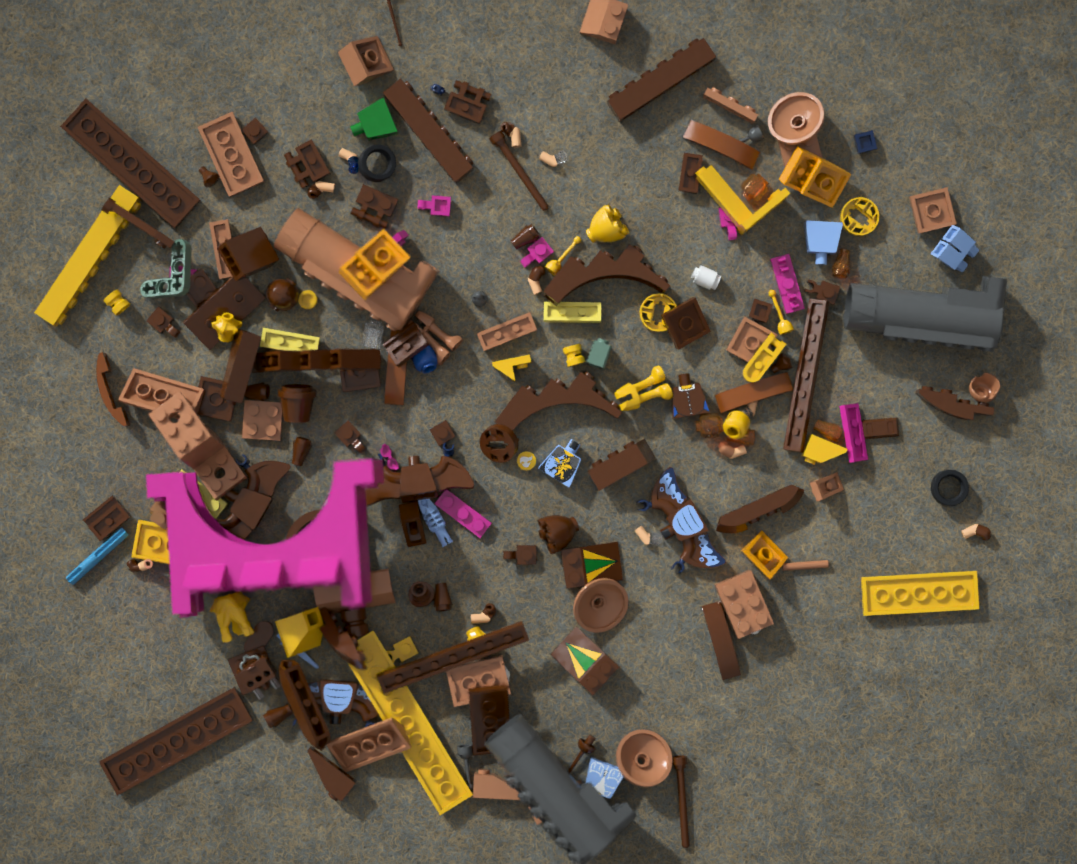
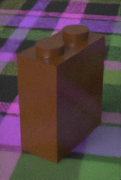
M261 226L228 239L217 248L235 282L270 268L279 261L276 251L273 249Z

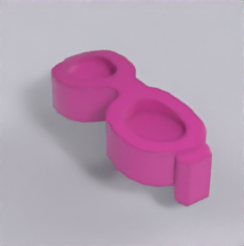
M383 444L380 453L383 457H388V468L399 469L398 462L391 456L389 446Z

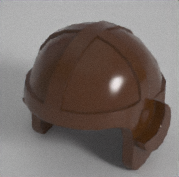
M288 278L286 280L276 279L269 283L266 289V298L270 303L269 307L277 312L279 310L288 311L292 309L299 299V291L295 286L296 283Z

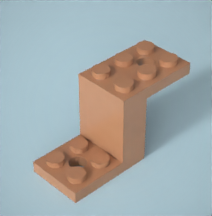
M180 391L148 414L178 458L197 472V475L216 501L247 479V476L236 463L219 436L201 421ZM174 414L180 415V419L177 423L171 422V418ZM219 469L225 470V475L222 478L216 477Z

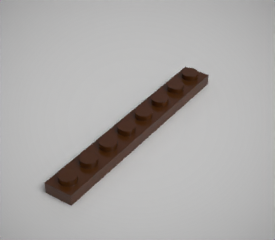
M809 299L783 446L784 450L804 452L830 304L827 300Z
M523 621L381 672L377 674V679L385 694L529 641V636Z

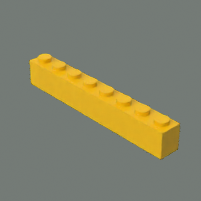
M121 185L117 187L111 196L117 205L131 214L133 212L136 213L141 207V199ZM101 211L34 313L53 326L62 325L67 318L65 314L69 308H74L78 301L76 299L80 292L83 293L88 287L87 281L90 277L96 275L99 270L97 266L101 260L104 261L110 253L108 251L112 244L115 245L120 238L119 233L122 229H126L130 222L115 212L106 214Z

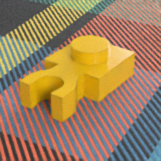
M411 636L393 644L395 650L386 651L387 654L392 656L393 663L398 658L403 662L419 653Z

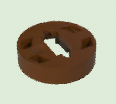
M494 424L481 434L480 448L488 459L497 463H504L509 461L518 451L519 438L507 426ZM491 441H504L508 446L501 449L491 448L487 444H490Z

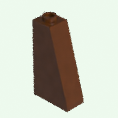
M238 329V333L234 335L220 397L225 399V403L236 405V402L241 404L243 402L261 336L255 333Z

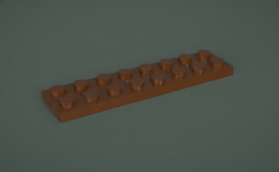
M86 98L60 126L175 229L201 201Z
M233 687L99 761L118 796L252 722L253 718L236 687Z

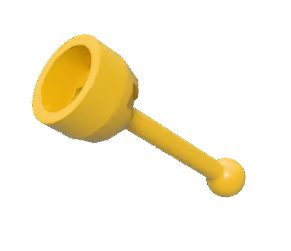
M575 237L574 242L558 260H551L545 265L546 270L555 276L562 268L561 262L576 244L581 243V238Z
M770 290L768 295L772 297L780 318L778 324L779 334L784 335L794 331L792 323L783 318L775 297L776 292Z

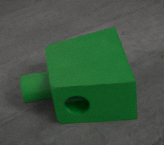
M384 98L358 112L360 122L350 126L354 137L365 133L368 141L398 134Z

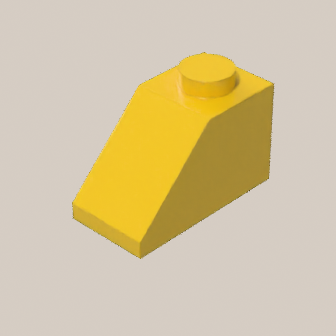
M811 434L801 456L805 457V462L815 465L816 462L822 463L846 453L847 448Z

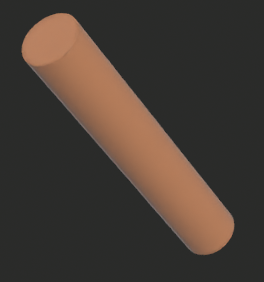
M828 560L784 563L782 566L783 571L828 568Z

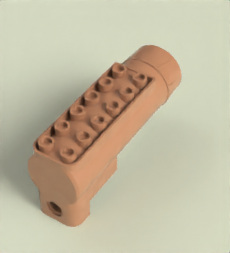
M297 208L282 227L274 243V248L290 257L292 261L302 265L305 275L312 279L321 280V285L329 290H337L338 296L345 300L351 299L354 301L353 305L362 311L368 310L371 312L370 316L377 321L383 320L387 322L386 326L395 332L396 330L404 329L440 272L426 261H420L414 272L403 265L378 290L364 300L338 273L340 267L350 260L361 247L328 227L320 219H316L302 209Z

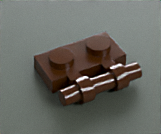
M456 80L454 87L460 89L458 94L451 91L444 110L480 124L487 105L480 102L482 99L489 101L492 94L485 92L483 88L478 89L470 86L468 82ZM466 92L475 95V100L464 97Z
M312 139L295 148L298 153L296 157H293L291 152L284 154L287 161L286 165L288 168H291L295 175L296 183H299L302 189L309 186L306 178L309 176L313 182H316L331 174ZM301 161L306 168L304 172H301L297 165Z
M363 184L356 199V203L361 204L362 207L360 210L353 207L350 214L356 216L360 221L365 220L372 223L374 227L386 229L388 222L382 220L384 215L392 217L398 199ZM368 208L377 211V216L366 213Z

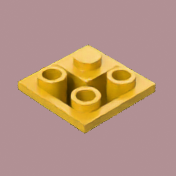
M318 607L307 609L275 621L287 658L321 646L322 632L319 628L324 626Z

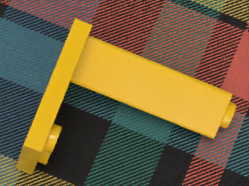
M712 165L707 169L703 166L695 173L697 175L696 179L735 224L741 236L782 203L790 194L786 188L782 191L777 189L767 199L768 202L752 214Z

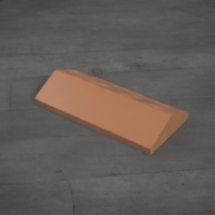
M133 368L118 401L152 412L180 391L197 414L204 389ZM174 414L172 418L179 420L180 415Z
M389 569L371 571L372 602L366 603V607L361 608L395 603ZM341 584L313 587L316 606L319 610L326 607L329 613L332 611L333 613H340L345 610L360 609L349 608V605H342Z
M389 718L336 738L326 745L345 772L412 747L404 726L394 718Z

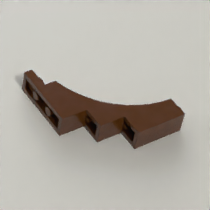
M380 349L278 350L257 353L251 373L380 369Z

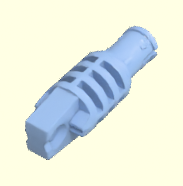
M430 499L418 500L422 517L430 531L436 534L442 548L447 546V543H452L453 540L445 528L446 523L438 508Z

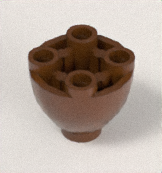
M550 515L537 520L541 530H538L539 536L542 541L546 540L547 548L551 555L563 550L571 542L575 532L579 531L578 523L574 517Z

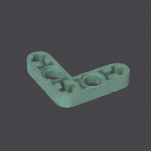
M182 239L174 241L171 253V278L144 281L140 288L142 296L155 299L183 296L189 292L191 244ZM183 262V270L179 272V264ZM167 283V291L163 293V285Z

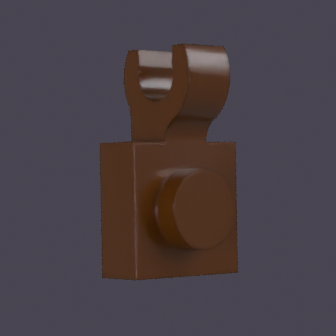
M159 306L146 320L161 334L166 330L176 338L181 333L171 324L174 319Z
M349 420L334 432L346 447L352 444L359 453L366 449L358 440L362 434Z
M517 545V551H503V559H517V565H536V545Z

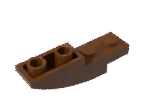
M922 386V389L916 390V394L924 402L949 416L971 421L974 419V414L994 415V407H989V403L978 402L977 405L970 404V400L959 399V402H957V394H952L953 390L941 389V392L933 391V387Z
M326 607L320 609V614L326 624L319 629L331 648L347 663L361 670H366L367 667L364 661L367 659L362 650H357V647L360 645L355 636L350 637L347 631L343 632L341 626H336L335 623L338 620L333 611L329 613Z

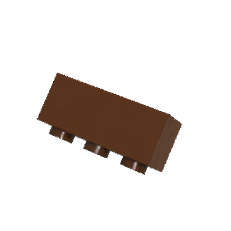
M645 438L637 443L631 441L624 445L625 450L620 453L616 450L608 454L609 459L604 462L600 459L591 464L593 468L588 470V473L599 491L656 459Z

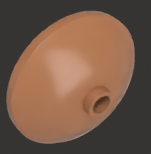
M796 92L788 94L778 100L772 107L768 116L769 130L773 137L781 143L788 145L804 143L812 139L822 128L825 119L824 108L818 98L809 93Z
M601 578L591 581L579 591L573 605L574 617L577 623L589 632L599 633L608 631L615 627L625 616L628 609V595L623 586L613 579Z
M635 730L627 734L620 741L616 751V762L619 771L630 783L639 787H652L661 783L669 775L672 768V753L667 742L657 733L650 730ZM638 759H641L643 764H639Z

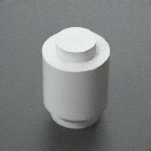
M700 265L699 268L695 267L691 278L694 279L693 283L709 290H715L721 276L717 274L718 272Z

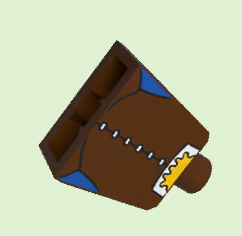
M689 373L678 375L680 386L672 388V419L709 413L710 411L700 383L691 384Z

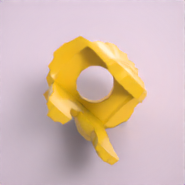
M241 591L215 598L209 611L217 616L222 642L227 643L233 640L229 630L230 622H232V631L238 636L242 634L250 636L255 633L244 611L251 598L244 595Z

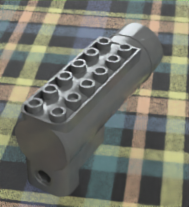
M982 276L980 291L942 287V293L884 287L876 284L850 283L845 301L844 329L879 333L888 340L897 341L898 337H901L905 342L917 343L918 339L922 343L936 345V342H940V345L955 347V344H959V347L974 350L975 346H978V349L982 351L993 352L994 348L998 349V343L1003 331L1007 279Z
M521 714L506 722L484 743L496 758L498 764L506 771L503 774L506 777L505 782L510 788H515L519 793L517 795L524 804L527 803L529 805L531 814L543 822L542 827L547 833H552L556 838L554 840L561 849L564 848L568 853L567 857L573 864H586L598 856L637 817L627 802L622 804L615 803L610 807L591 782L578 784L544 743L538 732L531 727Z

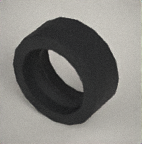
M381 144L372 145L361 153L358 160L359 171L364 178L371 182H382L395 172L396 157L388 147ZM374 152L383 154L388 161L387 170L382 174L376 175L367 167V158Z
M944 470L934 476L931 482V493L938 503L946 506H955L966 499L969 493V484L967 478L961 472ZM948 476L956 478L961 485L959 495L953 499H946L939 492L940 481Z

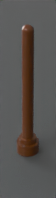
M500 130L489 138L492 145L500 148L543 211L548 210L547 203L506 145L503 132Z
M680 755L672 756V765H674V769L677 772L682 847L686 849L689 847L684 776L687 756Z

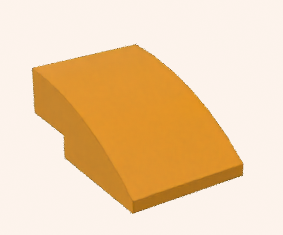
M797 146L779 180L785 186L799 191L802 195L833 208L851 174L835 164Z
M383 229L359 249L350 260L342 265L338 273L366 300L410 259V256Z

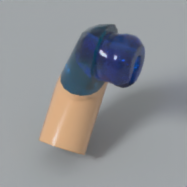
M341 148L338 156L348 161L350 173L357 174L359 171L358 155Z

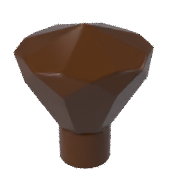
M205 166L199 169L206 188L213 186L219 180L220 176L215 172L208 171Z
M781 353L771 369L776 373L779 370L791 369L792 364L790 358Z

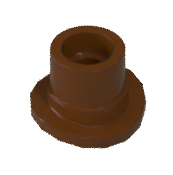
M417 581L413 583L408 593L409 601L415 607L429 605L435 597L433 587L427 582Z

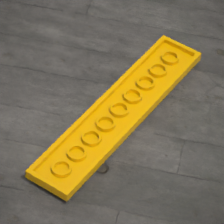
M374 630L357 640L360 645L357 647V650L363 651L367 659L364 661L367 669L361 670L351 664L349 666L381 719L384 721L394 718L404 726L412 747L402 751V754L439 815H442L473 794L409 688L404 686L388 693H383L377 679V674L395 668V665Z

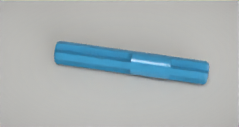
M124 528L118 529L66 576L67 581L72 585L78 582L128 537L127 531Z

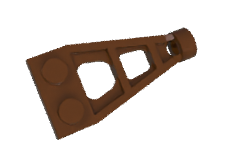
M110 197L101 209L106 214L115 212L157 239L155 243L164 249L167 246L171 248L174 243L173 240L117 205L116 201Z

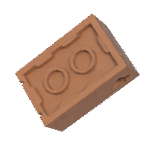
M751 570L714 584L736 638L740 639L749 634H757L761 629L774 624Z
M503 655L472 661L446 671L454 707L469 704L468 688L507 684L508 695L511 694L509 685L510 672L505 666Z

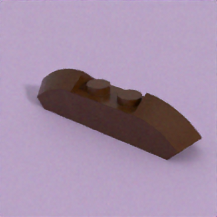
M788 485L720 516L716 531L722 533L748 530L746 522L753 524L759 521V517L764 514L767 517L778 512L777 508H780L782 513L789 511L798 503L805 490L794 485Z
M282 660L279 666L280 681L300 729L314 748L323 750L330 742L331 735L303 671L295 660Z

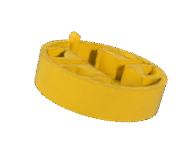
M864 197L853 198L843 206L840 213V222L843 223L842 227L849 234L864 236L876 228L879 222V211L871 200ZM859 201H864V202H866V204H865V205H863V204H858V202H859ZM871 207L874 209V212H875V214H874L873 216H872V212H871V210H870ZM849 209H857L868 218L867 222H869V225L864 224L862 226L850 216ZM846 218H847V221H848V223H849L848 227L846 226V224H845V222H844V220H845ZM854 229H862L860 233L853 231Z
M662 293L648 296L641 304L639 311L642 324L653 332L667 330L663 319L662 322H658V325H655V321H652L655 304H659V301H662V305L665 306L663 313L671 310L669 305L677 306L671 297ZM647 301H651L652 303L648 307L644 306ZM642 313L647 315L648 320H644Z

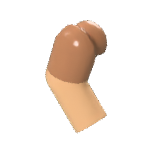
M722 441L718 445L719 452L730 459L747 454L744 445L733 448L726 441Z

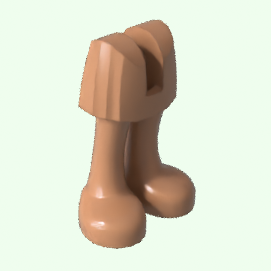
M418 311L414 316L425 327L421 329L418 324L416 325L434 350L438 365L441 366L449 358L451 352L441 346L428 332H432L442 340L451 351H455L464 339L458 335L450 336L434 323L435 319ZM410 320V321L406 324V326H408V325H409L410 323H412L413 321Z

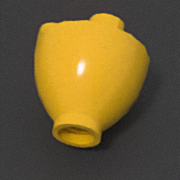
M608 204L596 212L591 221L590 228L586 230L589 239L593 243L597 241L616 242L629 234L627 226L620 221L622 216L617 208L613 209Z

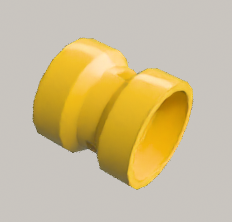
M119 289L111 292L103 300L107 306L112 308L115 316H118L130 306L129 301L123 299Z
M581 344L563 348V353L567 357V367L586 362L585 357L581 353Z

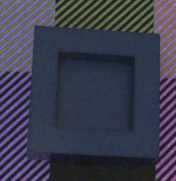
M873 130L853 136L858 154L877 150Z

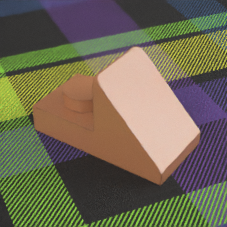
M837 472L810 482L816 501L823 500L844 490Z

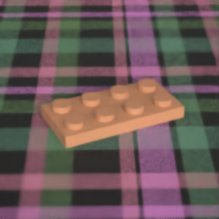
M233 112L198 127L229 197L264 182Z

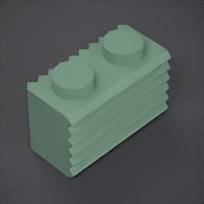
M598 338V341H593L586 360L587 365L601 370L604 369L612 346L608 345L609 341Z

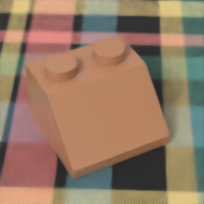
M590 0L579 33L616 45L628 4L617 0Z
M378 36L350 42L338 51L354 86L366 84L394 70Z

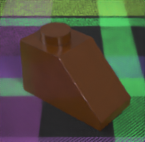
M418 501L399 505L400 519L407 546L427 544Z

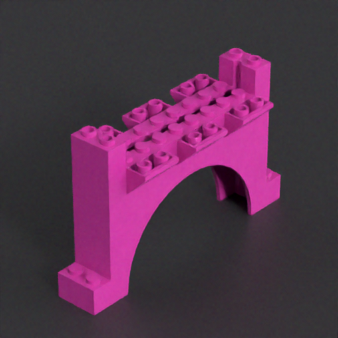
M370 459L334 462L331 490L321 512L302 532L288 540L273 545L256 544L243 540L222 527L209 512L203 501L198 486L197 472L146 475L147 498H154V502L166 501L172 614H179V618L198 616V612L204 611L203 593L270 590L285 587L305 588L341 584L342 605H349V608L366 607V603L372 602L365 488H378V484L384 483L383 460Z

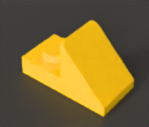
M530 355L495 361L492 362V365L495 369L515 381L513 367L516 366L517 369L527 368L528 364L531 363Z

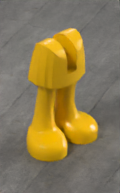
M659 365L652 369L651 375L645 380L633 385L627 383L614 393L616 400L627 397L629 394L632 396L631 400H626L619 405L621 411L638 409L641 403L653 398L661 397L665 400L673 398L672 390L667 383L638 395L639 391L665 381L664 371Z

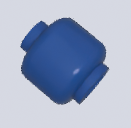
M430 345L411 358L416 370L423 373L434 371L438 364L436 354Z

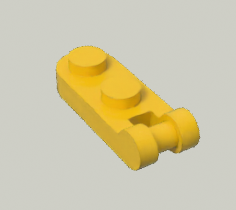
M772 332L743 369V377L750 383L761 379L786 346V343L776 339V335ZM769 344L776 347L773 352L767 348Z

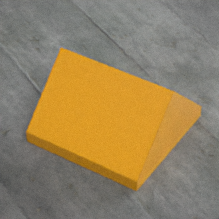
M762 530L741 550L768 579H771L788 559L787 555Z

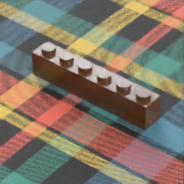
M704 38L693 40L688 44L689 48L686 50L680 49L672 55L673 58L669 61L666 59L661 61L652 72L650 70L644 72L641 75V79L637 82L632 80L624 86L626 89L620 93L619 91L612 93L607 104L619 123L715 61L716 55Z
M400 78L383 92L384 97L453 182L457 184L473 171L471 166L474 164L468 155L463 156L460 152L462 148L457 141L450 140L448 130L443 125L440 127L437 124L436 120L438 118L431 110L428 112L424 108L426 104L419 95L415 97L411 92L414 90L408 81L403 82Z

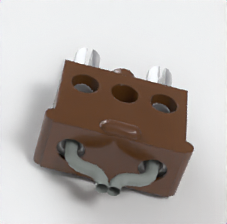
M266 654L260 656L245 655L240 663V668L236 671V677L240 678L249 693L253 691L260 700L264 697L259 689L260 686L265 691L270 687L267 683L268 681H270L274 689H278L280 684L275 678L276 672L267 660ZM246 658L253 659L252 661L243 666V664L246 662Z

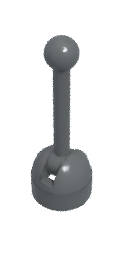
M756 125L750 129L747 137L739 141L745 142L750 139L758 142L763 140L764 137L759 126Z
M482 291L475 292L472 296L473 304L478 307L484 306L487 303V295Z
M472 744L457 746V752L465 761L467 786L472 791L473 785L471 784L468 759L473 754Z

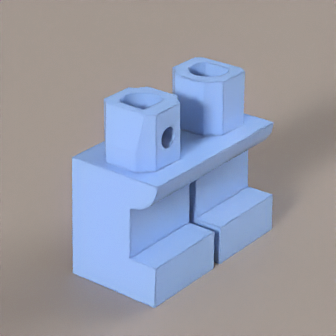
M952 225L942 238L944 241L938 243L931 255L939 259L947 267L963 272L968 265L963 260L964 257L968 255L973 258L979 252V249L975 246L976 242L961 228Z

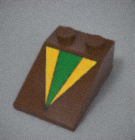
M618 542L561 550L566 588L585 586L589 582L601 578L613 579L615 581L623 580Z
M577 626L550 654L592 695L619 668V665Z

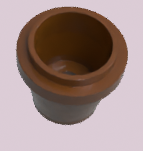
M305 384L282 385V388L278 389V396L281 400L284 421L292 423L309 422L316 390L313 389V386Z

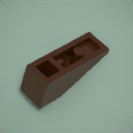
M311 746L307 752L325 789L329 792L328 796L335 801L340 800L342 802L357 780Z

